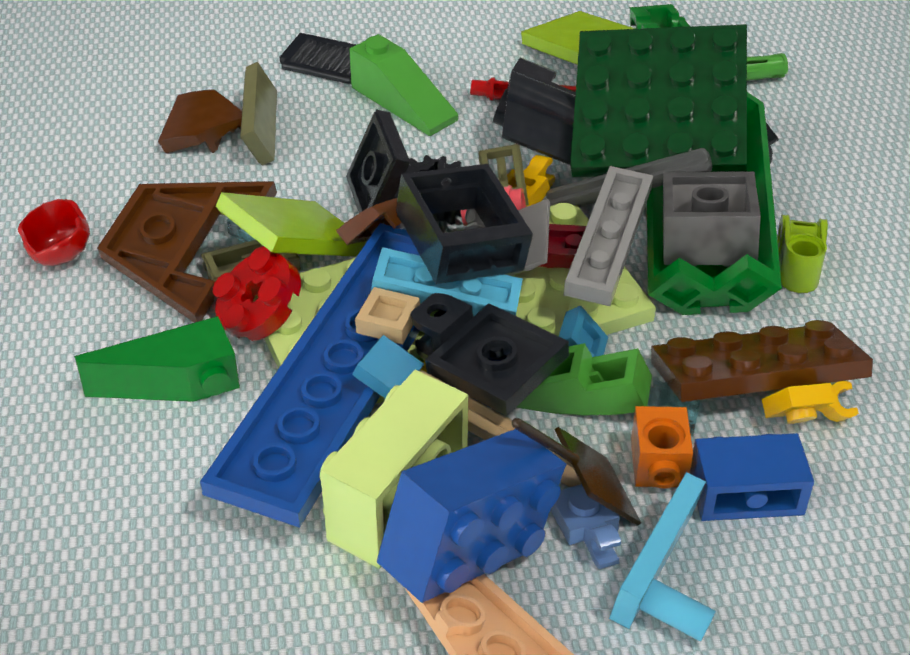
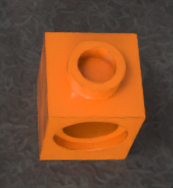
M635 406L631 434L635 487H657L662 489L678 487L686 472L690 474L693 448L687 407Z

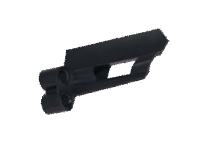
M520 57L511 70L508 87L499 101L493 123L503 127L501 138L571 166L576 92L552 82L556 77L557 71Z

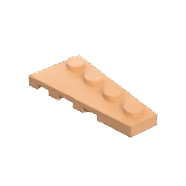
M485 574L462 584L454 592L442 593L423 603L406 589L449 655H574Z

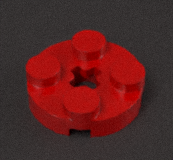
M261 246L255 249L249 257L242 260L230 273L222 274L214 283L213 294L217 297L215 314L216 317H219L224 330L238 339L246 337L251 341L261 340L278 330L293 311L287 307L292 294L294 293L299 297L301 277L298 269L281 254L270 252L267 248ZM258 294V298L253 302L255 296Z

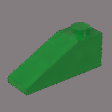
M218 316L74 356L85 397L194 402L240 388L235 353Z

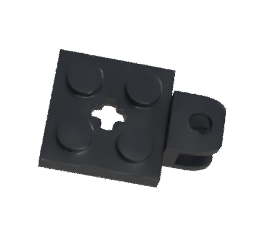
M434 293L411 312L412 324L418 330L425 333L424 336L415 341L417 354L425 360L427 373L506 416L569 357V341L489 303L473 317L472 305L447 294ZM442 310L446 312L444 315L440 317H432L429 315L432 311ZM504 355L507 356L506 359L501 361H491L488 359H498L500 357H503Z

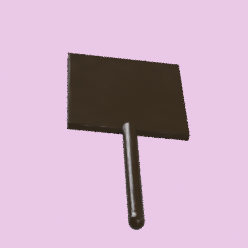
M520 418L512 420L513 428L572 464L588 497L637 526L641 524L607 457L560 427L554 430L561 444Z

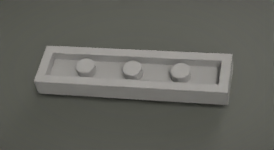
M612 166L609 167L566 277L564 296L611 306L651 191L653 175Z

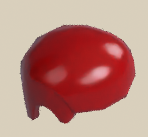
M56 199L41 204L30 211L18 226V232L27 254L32 260L43 266H55L72 261L85 250L90 236L89 224L78 204L73 200Z

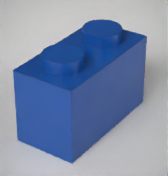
M798 433L695 439L690 474L706 481L697 503L701 521L805 515L814 485V478Z

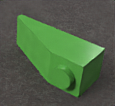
M380 34L371 36L365 41L349 48L351 85L353 89L428 136H432L458 121V113L405 49Z

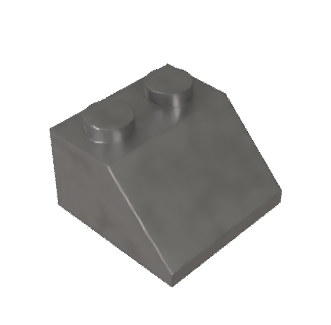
M663 172L664 265H670L678 258H681L694 267L697 265H723L730 267L746 254L758 260L761 216L754 172Z

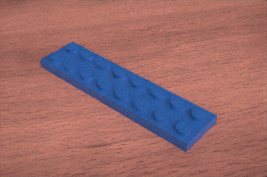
M382 223L378 225L201 479V489L204 496L299 528L301 527L322 492L320 470L325 459L332 452H338L353 436L358 424L368 417L381 396L352 375L357 364L379 340L378 338L356 333L355 318L371 292L372 280L382 247L420 256L406 230L394 229L392 226ZM413 325L403 345L396 344L408 352L420 330Z

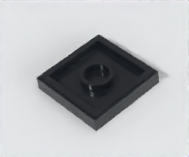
M376 109L373 113L346 175L359 213L376 204L392 200L400 186L401 174L406 173L410 164L409 157L391 113Z

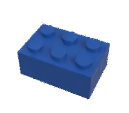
M514 429L401 471L376 562L423 603L442 593L454 592L462 584L485 573L492 574L502 565L521 556L527 557L532 555L544 541L546 534L544 527L551 508L560 496L561 489L559 484L567 463L546 447Z

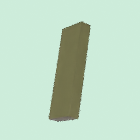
M255 62L247 66L245 70L240 138L258 163H261L263 166L275 160L277 89L260 64Z

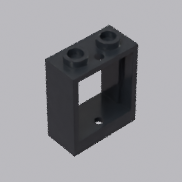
M489 164L401 174L396 213L435 284L524 271L533 233ZM448 178L446 182L441 183L443 179ZM475 209L485 227L442 233L432 214Z

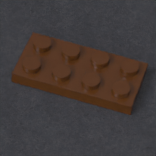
M813 320L805 323L803 327L787 329L780 326H766L761 328L759 332L747 334L729 331L719 332L713 338L700 340L677 337L668 340L667 344L651 346L652 365L681 402L872 377L873 359L833 323L824 320Z

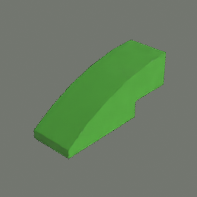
M585 343L569 346V357L534 389L517 408L554 414L583 416L634 413L635 406H648L652 374L638 348L592 357Z

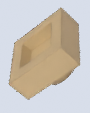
M373 287L355 318L356 333L378 339L385 335L394 343L403 345L413 326L411 312L420 305V298Z

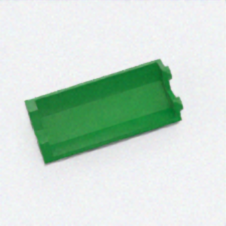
M747 92V172H754L761 216L758 260L746 254L730 267L723 265H697L694 267L681 258H678L670 265H664L663 185L651 188L647 200L648 295L681 315L701 314L700 307L729 306L730 313L749 312L782 289L765 107L762 101Z

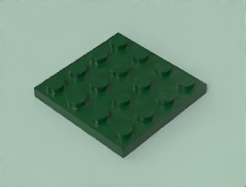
M747 24L580 31L570 166L572 177H597L607 174L610 166L626 169L699 148H704L709 152L712 162L711 172H747Z

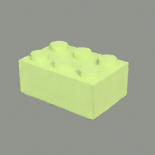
M416 369L401 385H395L389 391L384 403L370 418H364L358 424L353 436L338 452H332L325 459L321 467L320 480L327 541L376 568H381L376 561L401 471L468 447V394Z

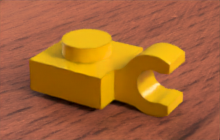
M535 155L524 170L529 204L526 207L541 202L555 182V175L546 173L547 168L553 162L551 157ZM512 169L507 174L508 185L516 188L515 170Z
M839 381L832 385L831 383L787 387L761 399L765 418L786 416L787 424L816 419V411L822 412L826 418L834 422L844 421L859 413L857 408L847 409L839 403L838 394L853 389L852 383L848 381Z

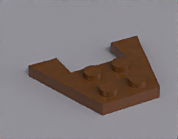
M274 181L139 184L97 249L105 262L192 322L202 321L216 298L213 294V286L216 281L184 272L219 215H224L216 207L221 192L275 197L277 194Z

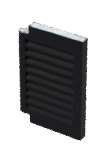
M299 33L279 57L280 63L284 70L351 84L349 48L356 44Z

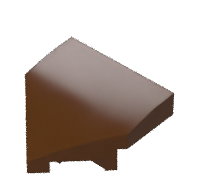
M214 89L179 94L158 142L165 153L199 145L205 142L209 151L214 153L218 150L220 141L229 131L234 133L237 128L241 130L242 111Z
M398 198L376 204L360 212L344 223L336 232L346 245L368 241L380 223L392 226L394 229L405 228L396 213Z

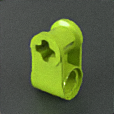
M781 215L777 234L782 286L789 291L808 293L818 287L827 250V219H819L816 223L791 220L789 215Z

